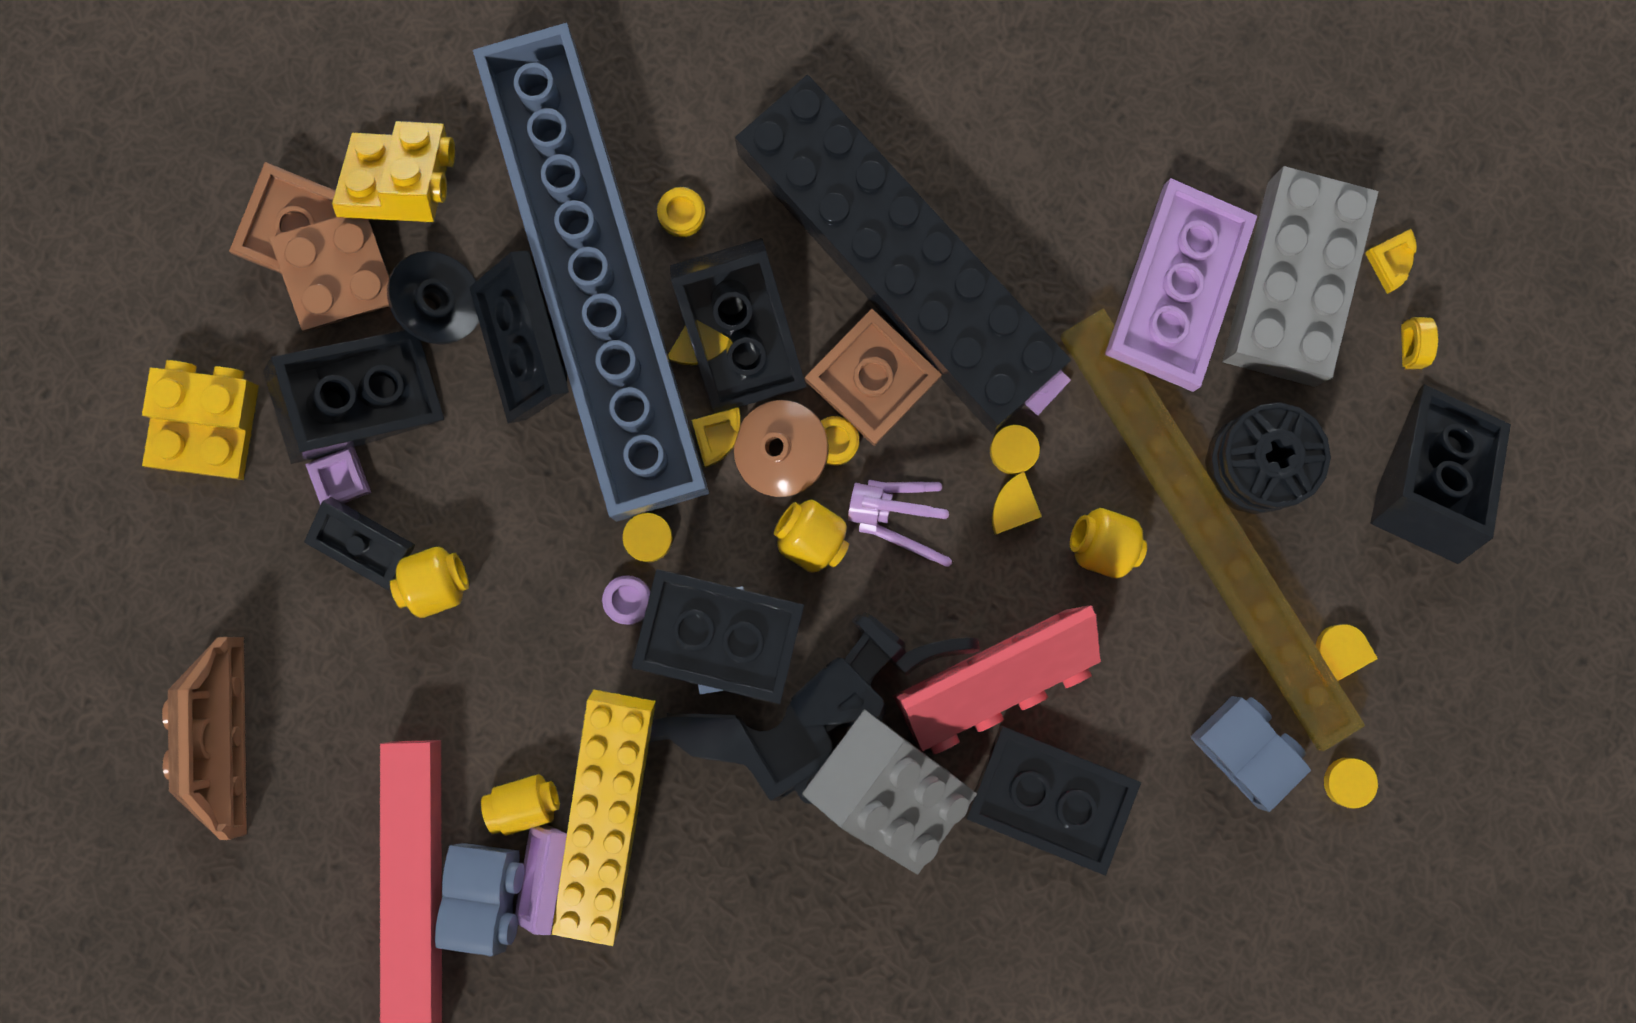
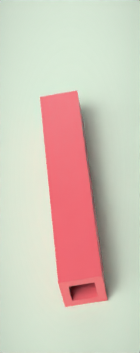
M441 740L390 741L380 744V1023H442V949L435 946L436 922L442 900Z

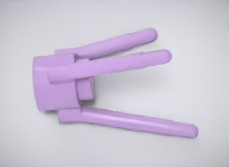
M869 480L868 485L854 484L848 521L860 523L859 532L881 537L943 566L948 567L952 564L951 558L878 525V522L888 523L890 511L947 519L949 511L946 509L893 501V495L887 494L937 492L943 488L940 482H880Z

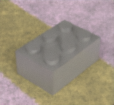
M864 710L802 795L840 828L918 875L922 868L936 856L939 845L952 827L966 815L969 804L977 793Z

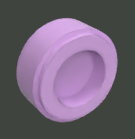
M634 576L617 577L604 590L602 597L603 608L606 614L617 623L626 625L638 623L644 619L651 591L647 584Z

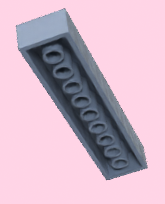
M563 23L474 49L473 53L609 517L617 522L641 513H647L709 494L584 71L568 24Z

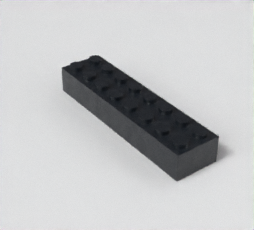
M808 74L735 136L738 156L905 340L942 374L941 379L991 434H994L1033 399L1037 393L1060 375L1071 362V358Z

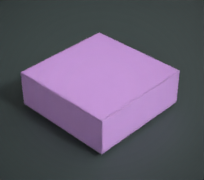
M348 447L305 464L320 505L323 500L330 497L341 503H346L371 493L358 455L353 447Z

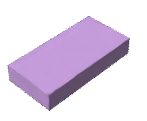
M548 825L537 826L529 830L524 859V882L518 894L515 912L518 917V925L534 935H551L567 833Z

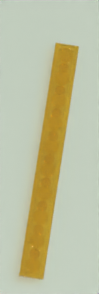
M1104 308L1064 331L1059 337L1316 749L1319 751L1329 749L1363 728L1365 724L1145 373L1138 368L1105 355L1114 324Z

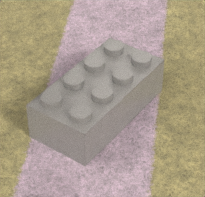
M1283 166L1268 181L1222 362L1313 387L1333 378L1379 191Z

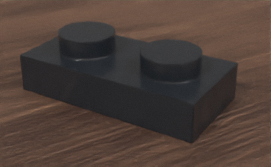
M333 497L322 501L304 540V543L386 590L390 589V581L396 579V567L399 560L410 556L415 547V544Z

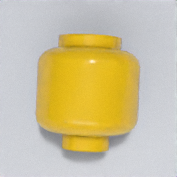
M807 500L800 505L796 502L792 503L783 513L774 529V535L778 537L777 547L779 552L811 573L822 570L828 564L832 567L837 566L849 548V543L844 540L847 530L845 521L815 500Z
M1098 508L1077 520L1071 533L1070 548L1071 551L1075 552L1078 565L1111 578H1120L1127 575L1133 567L1136 568L1141 565L1146 556L1147 542L1143 540V530L1137 520L1104 508Z
M433 547L399 560L396 567V579L390 581V589L399 608L407 606L409 611L416 617L424 618L458 606L462 601L463 591L469 589V582L464 565L456 553L449 554L442 547Z

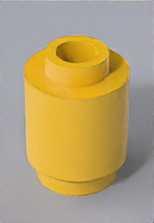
M540 774L494 787L491 794L484 795L481 799V810L487 829L491 834L502 832L505 836L551 823L554 819V811L560 808L559 796L552 781L546 782Z

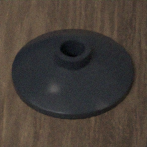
M432 251L417 252L402 259L391 272L387 284L389 307L398 323L414 337L432 344H451L468 336L479 322L469 288L476 280L469 270L454 258ZM423 298L432 300L436 304V310L428 307Z

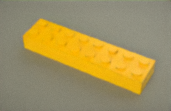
M594 689L587 699L552 935L609 946L614 945L621 919L656 701Z

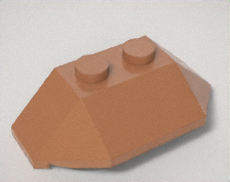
M218 637L168 689V700L164 703L162 710L163 724L168 730V750L163 758V773L165 778L169 780V792L219 840H231L247 834L244 637Z

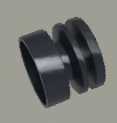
M1284 403L1259 405L1222 426L1209 443L1205 464L1208 481L1218 498L1234 510L1250 514H1261L1297 505L1314 495L1327 478L1331 454L1328 437L1315 418L1299 407ZM1277 451L1280 455V460L1268 463L1266 454Z

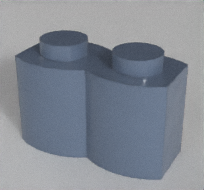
M1231 696L1191 736V739L1258 809L1270 812L1311 771L1303 760L1307 754L1302 746L1288 734L1284 733L1281 737L1276 734L1268 723L1272 716L1258 701L1252 697L1246 701L1242 697Z
M467 843L450 845L443 872V897L436 922V948L495 956L505 952L507 945L513 943L518 928V917L516 914H513L512 900L514 894L520 892L525 875L524 865L519 863V850Z

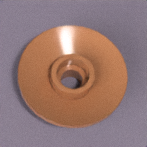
M777 400L758 406L742 421L738 432L739 435H737L738 438H736L734 445V457L741 476L752 488L765 495L788 497L805 491L817 481L828 459L829 444L823 424L811 410L792 401ZM779 438L784 445L783 451L778 456H772L769 451V445L774 439Z

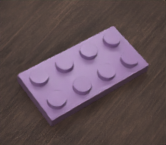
M1170 178L1163 185L1105 355L1192 392L1200 388L1257 215Z

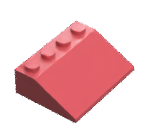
M1092 606L1066 609L893 695L918 748L921 751L931 748L933 754H938L960 742L957 736L958 733L972 726H975L977 732L984 731L1004 720L1001 714L1002 711L1016 704H1019L1021 710L1028 709L1048 698L1045 692L1046 689L1060 682H1063L1065 688H1069L1090 678L1092 674L1089 668L1101 662L1096 614Z

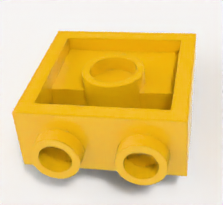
M396 121L392 135L352 133L332 202L336 217L434 222L438 202L444 203L446 200V168L452 167L455 160L454 140L452 137L446 136L444 124Z
M166 360L165 369L150 367L142 416L150 418L142 466L244 480L259 385L245 380L244 371L215 366L213 375L196 373V365L173 360Z

